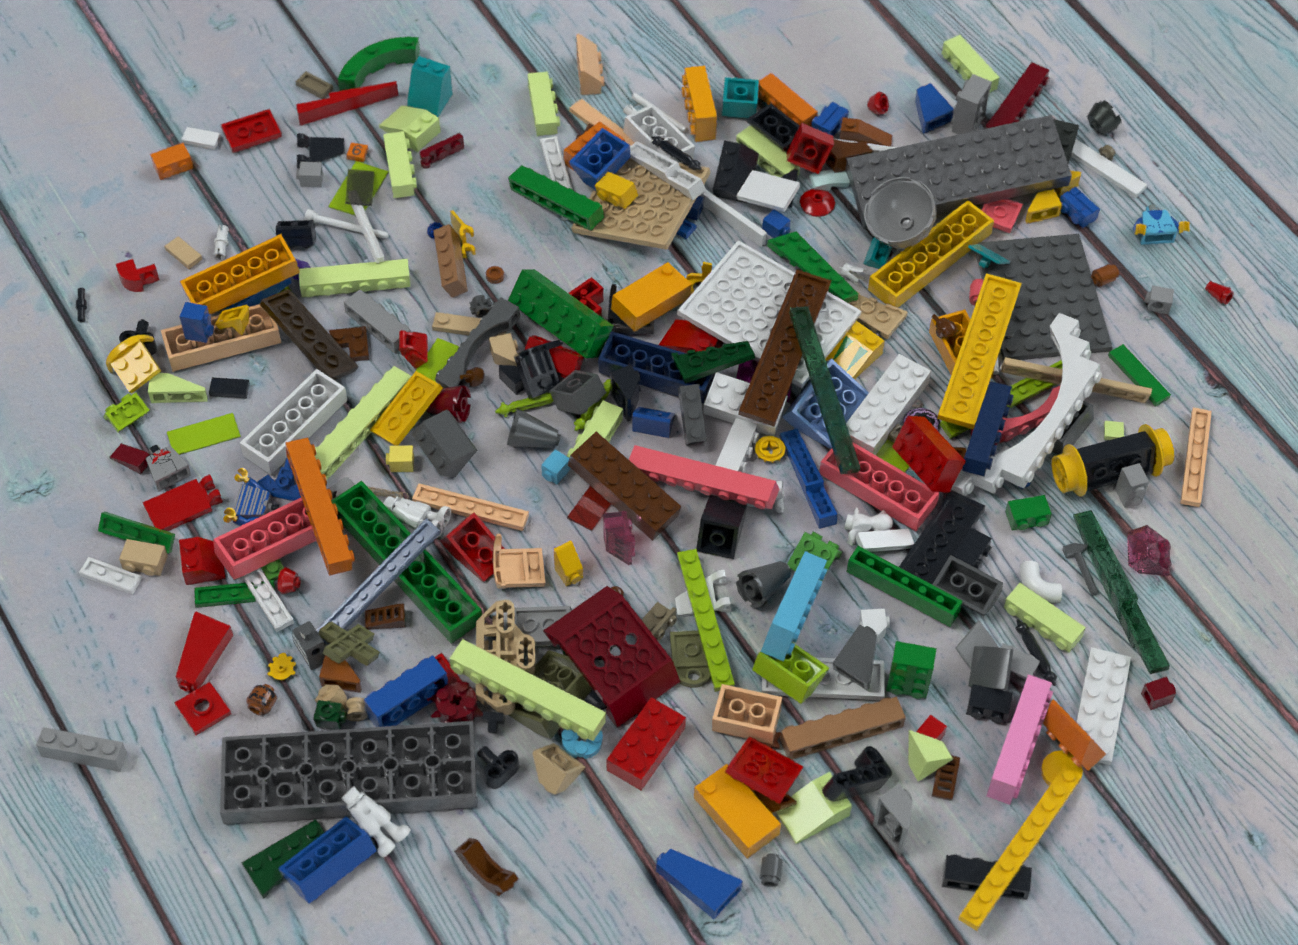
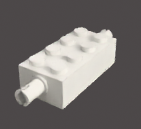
M631 104L623 109V113L627 115L623 132L634 143L638 141L681 163L663 151L660 146L652 144V136H661L693 159L695 145L653 104L639 111H636Z

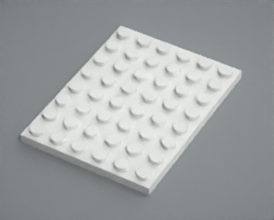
M738 240L678 309L677 315L726 344L748 341L755 353V359L753 360L759 362L795 273ZM827 293L792 383L801 388L806 384L860 317L861 310L833 294Z

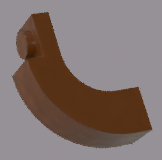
M468 838L454 851L467 870L487 890L498 897L502 893L511 890L514 887V883L519 880L515 872L499 866L489 856L479 840Z

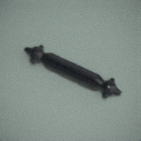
M661 136L651 137L653 140L652 144L660 146L663 151L692 170H702L701 162L693 160L691 156L664 140Z
M1019 619L1016 620L1017 626L1015 629L1018 633L1022 634V640L1030 654L1040 661L1038 668L1044 674L1043 678L1046 681L1052 682L1053 686H1056L1057 675L1051 671L1050 664L1032 633L1028 631V625Z

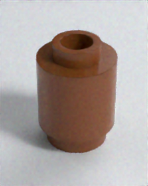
M1107 264L1093 270L1091 278L1094 285L1102 287L1115 281L1119 277V270L1114 264Z

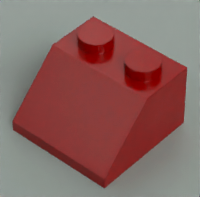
M202 537L179 540L182 574L186 585L226 579L224 565L215 554L214 541Z

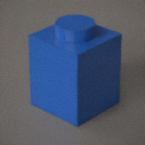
M772 210L763 219L762 229L772 238L789 234L791 220L777 210Z

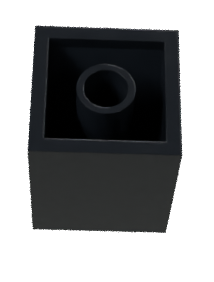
M709 496L700 520L697 551L734 559L745 520L747 505H742L732 499L723 500L718 496Z

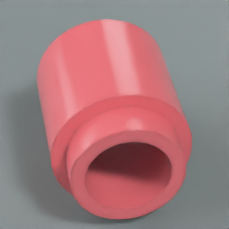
M975 279L970 285L969 302L974 306L976 305L983 279Z

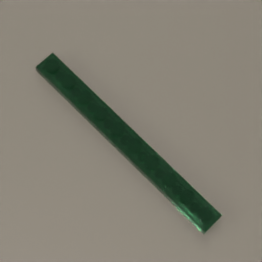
M809 307L790 308L791 321L840 474L859 472L861 468Z

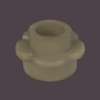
M1105 145L1099 149L1100 155L1110 161L1113 160L1116 152L1112 146Z

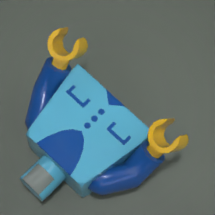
M1156 205L1147 206L1146 211L1142 212L1141 218H1138L1133 226L1135 235L1140 234L1141 245L1174 243L1177 232H1190V222H1178L1170 216L1167 210H1157Z

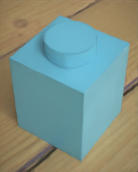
M554 450L541 465L542 476L547 481L558 484L571 470L568 466L569 457Z

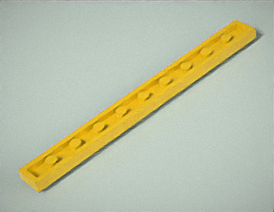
M1065 765L1062 767L961 912L959 921L978 931L1079 784L1083 775Z

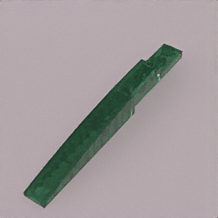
M1092 510L1073 514L1084 544H1087L1086 550L1132 648L1136 647L1149 674L1169 670L1170 664L1137 604L1138 597Z

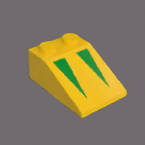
M855 321L822 364L832 358L853 379H856L883 354L885 340L858 321Z

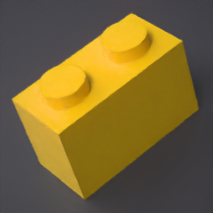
M607 172L595 184L597 196L601 200H606L614 206L624 209L638 196L634 182L611 172Z

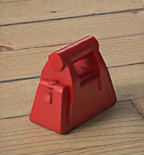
M401 330L399 331V351L414 369L428 362V336L424 333Z

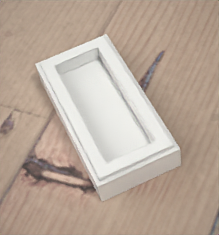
M187 127L181 141L187 145L215 150L221 135L217 132Z

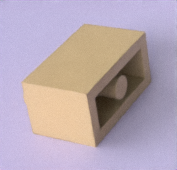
M127 539L119 560L124 570L141 572L148 576H161L168 555L165 546Z

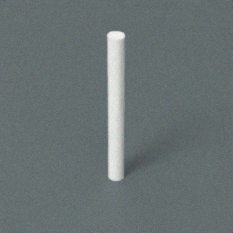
M634 93L632 95V99L643 107L652 105L638 94ZM657 108L681 132L685 133L688 127Z

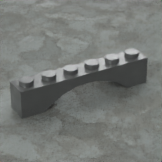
M502 297L497 302H494L488 314L481 318L479 325L470 332L466 341L459 345L458 351L454 356H451L445 367L438 371L435 378L436 382L443 388L466 386L467 382L465 379H460L459 376L466 374L470 360L476 350L489 340L490 337L511 330L521 317L519 307Z

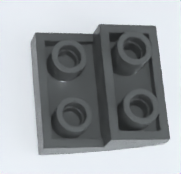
M974 646L968 686L972 687V684L998 690H1008L1013 649Z

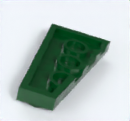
M748 341L725 344L722 348L707 347L706 350L698 352L689 350L686 354L678 355V352L671 353L672 359L685 384L755 359V353Z
M316 819L241 862L263 899L275 885L278 886L283 881L284 876L278 868L325 833Z

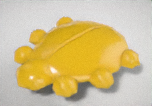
M286 653L273 657L272 660L274 662L268 664L270 672L267 675L275 679L283 680L295 674L293 667L296 663L291 662L292 656L287 657Z

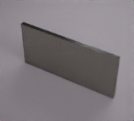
M348 169L345 204L372 206L374 171Z

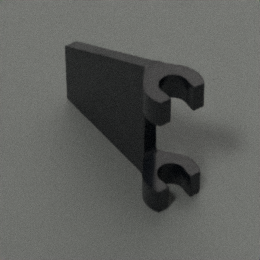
M303 133L297 134L298 148L309 145V157L303 154L297 155L298 169H300V162H321L344 154V138L309 137Z

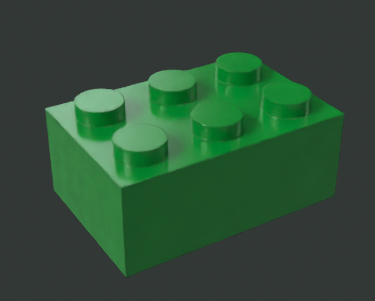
M896 641L886 691L895 695L903 694L916 699H926L934 670L937 648Z

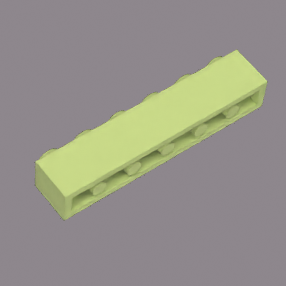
M408 259L299 269L302 297L348 294L358 290L367 292L411 287Z

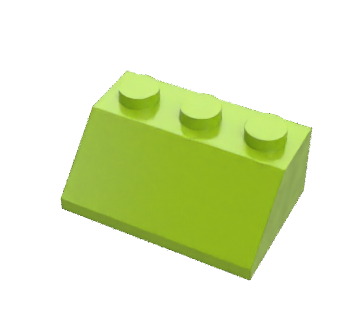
M795 644L791 655L786 654L784 661L760 651L752 670L802 704L812 695L828 672L829 667Z

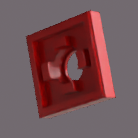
M211 682L174 702L176 708L195 735L200 734L231 715L230 709ZM203 701H208L209 707L207 710L199 712L194 708V706L203 703Z

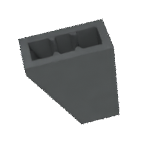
M859 625L833 662V669L867 691L870 688L877 646L876 632L869 626Z

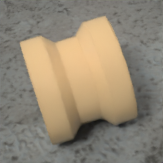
M353 697L346 701L348 720L362 721L367 718L364 698Z

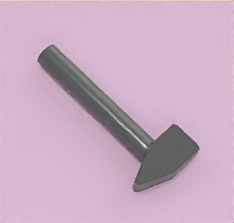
M1072 543L1063 546L1062 550L1066 558L1075 557L1091 596L1097 595L1099 592L1082 555L1087 549V544Z

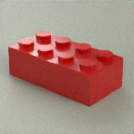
M907 416L892 446L932 492L949 493L966 462L925 417Z
M651 697L606 759V771L642 791L685 730L686 717Z

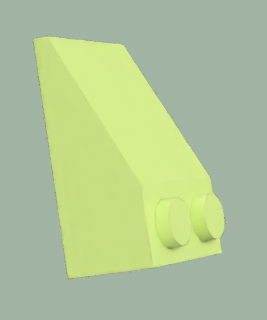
M403 105L379 125V128L387 133L404 131L405 138H409L410 148L416 152H419L441 132L440 120L437 116L424 109Z
M830 772L811 781L791 797L797 801L796 805L776 811V814L796 844L850 816L852 805L847 798L830 801L822 793V788L832 777Z

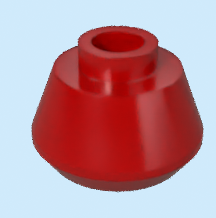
M881 91L872 95L867 102L868 109L872 113L884 115L889 109L887 95Z
M287 567L280 571L278 591L281 594L292 593L297 588H300L301 577H298L297 572Z

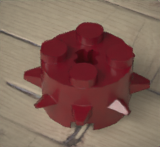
M458 681L449 683L439 689L435 696L430 698L437 707V710L430 716L431 718H439L441 723L474 722L475 717H483V712L477 705L479 700L476 698V693L469 686L468 682Z

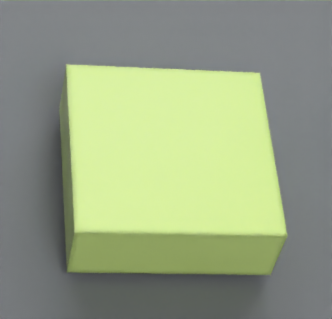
M1104 422V440H1112L1124 436V422Z

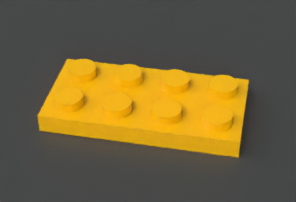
M415 371L370 431L391 445L399 446L443 387Z

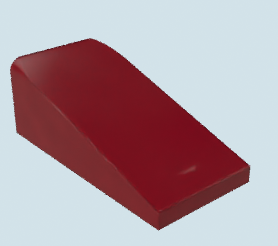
M121 443L111 454L110 459L141 475L148 467L146 458L150 454Z

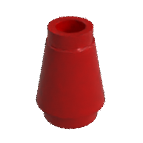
M1212 281L1208 282L1205 290L1221 304L1229 303L1234 295L1230 287Z

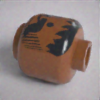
M268 684L254 686L246 699L248 709L256 715L269 713L277 701L274 688Z

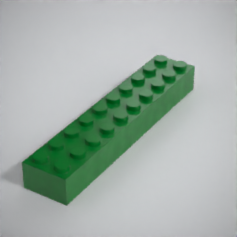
M362 480L331 500L332 504H336L338 519L342 520L343 526L379 565L411 534ZM426 549L394 580L451 644L475 628L476 621L482 616V609Z

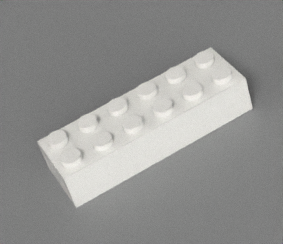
M898 354L841 429L840 437L843 436L876 455L886 442L888 434L897 423L901 422L929 384L931 370Z
M316 369L240 442L242 455L272 475L287 458L286 442L307 437L309 439L347 401L345 387Z

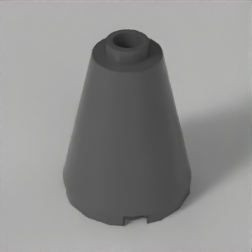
M516 409L507 445L554 448V445L558 446L561 435L552 426L522 410Z
M782 561L744 570L737 575L739 577V580L736 581L738 592L745 602L749 601L752 603L751 607L759 608L790 578L791 570L788 564Z

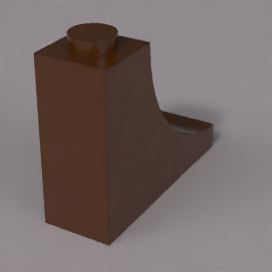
M834 139V146L825 163L834 173L846 171L847 158L873 153L874 151L866 142H844Z

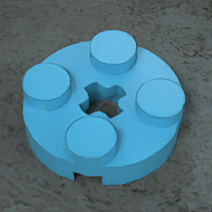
M564 729L562 731V746L574 758H591L601 749L603 741L602 731L600 730L594 741L586 739V742L582 740L577 741L579 737L576 732Z

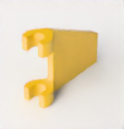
M454 210L450 211L451 224L458 233L462 244V257L467 258V251L475 255V247L466 242V233H469L471 237L474 236L473 228L464 224Z

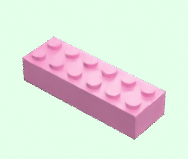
M1028 674L997 762L987 797L1009 805L1012 798L1017 799L1053 691L1050 690L1052 682Z

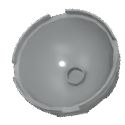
M910 177L893 178L880 184L872 192V196L864 209L865 222L871 234L881 243L894 248L912 247L929 235L937 215L936 202L932 192L924 183L912 180Z

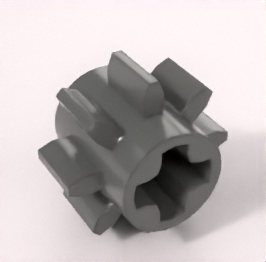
M477 295L469 302L471 314L476 313L477 317L480 318L487 315L492 306L491 299H486L485 295Z

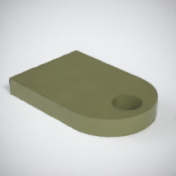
M698 630L670 632L671 657L680 678L679 683L689 688L705 685L711 677ZM690 674H697L699 679L691 680L688 676Z

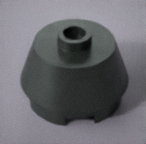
M1106 100L1094 103L1087 115L1091 128L1102 135L1117 130L1118 125L1122 123L1120 115H1115L1112 110L1113 106Z

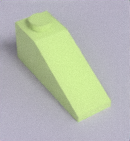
M158 373L149 380L148 394L151 403L208 402L205 387L172 374Z

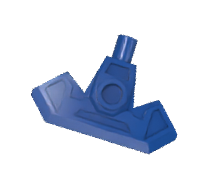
M287 458L284 467H281L276 481L269 474L257 481L271 493L272 497L293 501L301 498L297 484L294 485V476Z

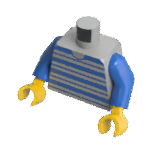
M240 468L237 471L242 476L236 474L234 479L237 482L244 481V484L240 486L234 509L226 508L224 514L227 515L223 517V520L226 523L233 521L235 525L242 526L280 508L281 504L272 503L271 493L253 478L247 477L248 472L245 468Z

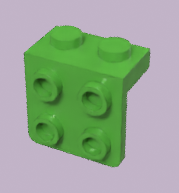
M814 531L811 534L804 532L787 564L792 570L796 571L806 551L827 560L824 568L829 570L835 557L840 559L843 551L838 549L840 547L838 544L830 540L828 543L821 540L823 536Z

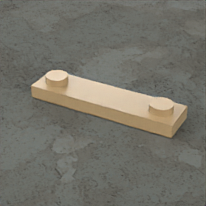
M436 312L432 330L469 335L479 325L481 318ZM507 331L497 334L495 336L504 335Z

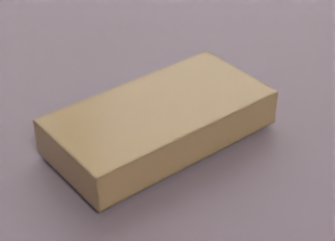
M179 236L164 246L168 253L188 269L202 260V255Z

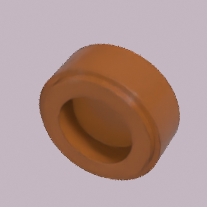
M499 266L489 267L486 270L487 281L491 284L502 282L504 279L503 269Z

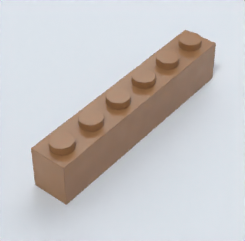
M887 697L873 704H863L856 709H845L839 714L825 715L822 719L808 720L798 726H787L781 730L780 741L786 756L793 760L904 727L906 717L897 697Z

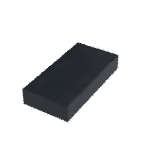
M212 377L209 396L247 399L250 382L248 379Z

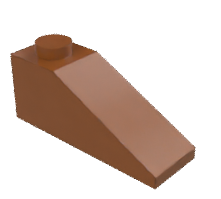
M842 118L840 140L866 142L891 147V134L860 119Z

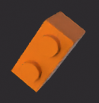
M184 143L150 154L153 167L160 180L193 169L191 156Z

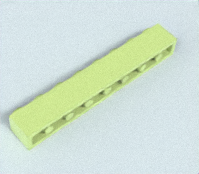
M395 366L386 371L383 378L373 385L371 391L361 398L359 404L349 411L346 418L336 425L332 433L326 435L324 441L318 447H315V458L320 460L322 468L320 472L325 474L326 480L368 437L372 426L411 378V375Z
M463 639L450 657V668L455 673L469 677L474 683H481L487 686L490 691L504 695L511 702L516 701L522 704L525 709L541 714L546 720L555 721L563 729H570L583 739L594 741L606 722V712Z

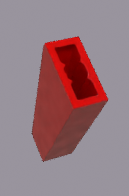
M195 611L175 676L181 690L193 692L202 686L233 637L230 625Z

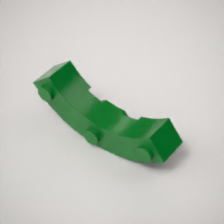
M407 36L385 39L357 52L348 60L339 74V91L359 88L367 75L385 68L387 64L394 62L396 64H414L420 54L419 37Z

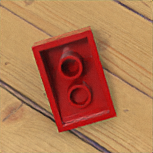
M675 319L659 343L660 346L687 353L689 350H695V352L704 351L707 347L721 348L724 344L723 341L689 321Z
M474 512L445 535L440 542L455 559L482 582L494 573L493 548L495 536Z

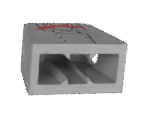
M159 445L150 447L149 453L151 455L146 458L158 492L191 476L188 463L171 446L162 450Z

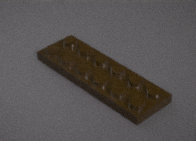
M289 289L261 300L260 306L319 371L331 379L337 380L357 370L358 365Z

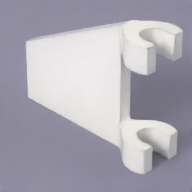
M719 570L705 578L714 611L729 612L731 611L729 597L721 598L718 601L715 600L713 584H727L725 570ZM685 591L675 598L678 617L693 615L688 594Z

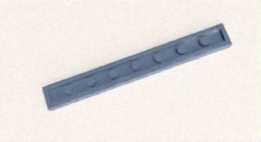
M426 518L316 629L318 634L319 630L331 621L346 630L442 532ZM321 638L326 645L330 644L325 639Z

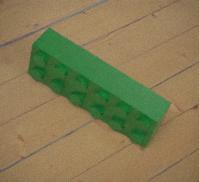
M535 269L521 270L508 298V301L518 306L521 312L585 358L599 357L614 326Z

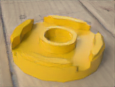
M1063 750L1053 751L1044 758L1041 765V775L1047 785H1051L1064 765L1081 775L1083 774L1082 766L1079 768L1071 760L1073 755L1070 752L1066 755Z

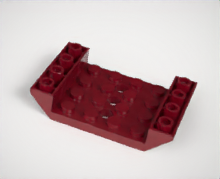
M608 586L543 630L554 647L560 645L606 705V715L616 728L640 712L651 697L654 699L659 698L680 682L671 657L623 595ZM626 636H634L636 643L633 645L628 644ZM613 646L619 648L620 655H612L610 648ZM601 658L604 661V666L597 667L594 664V659Z

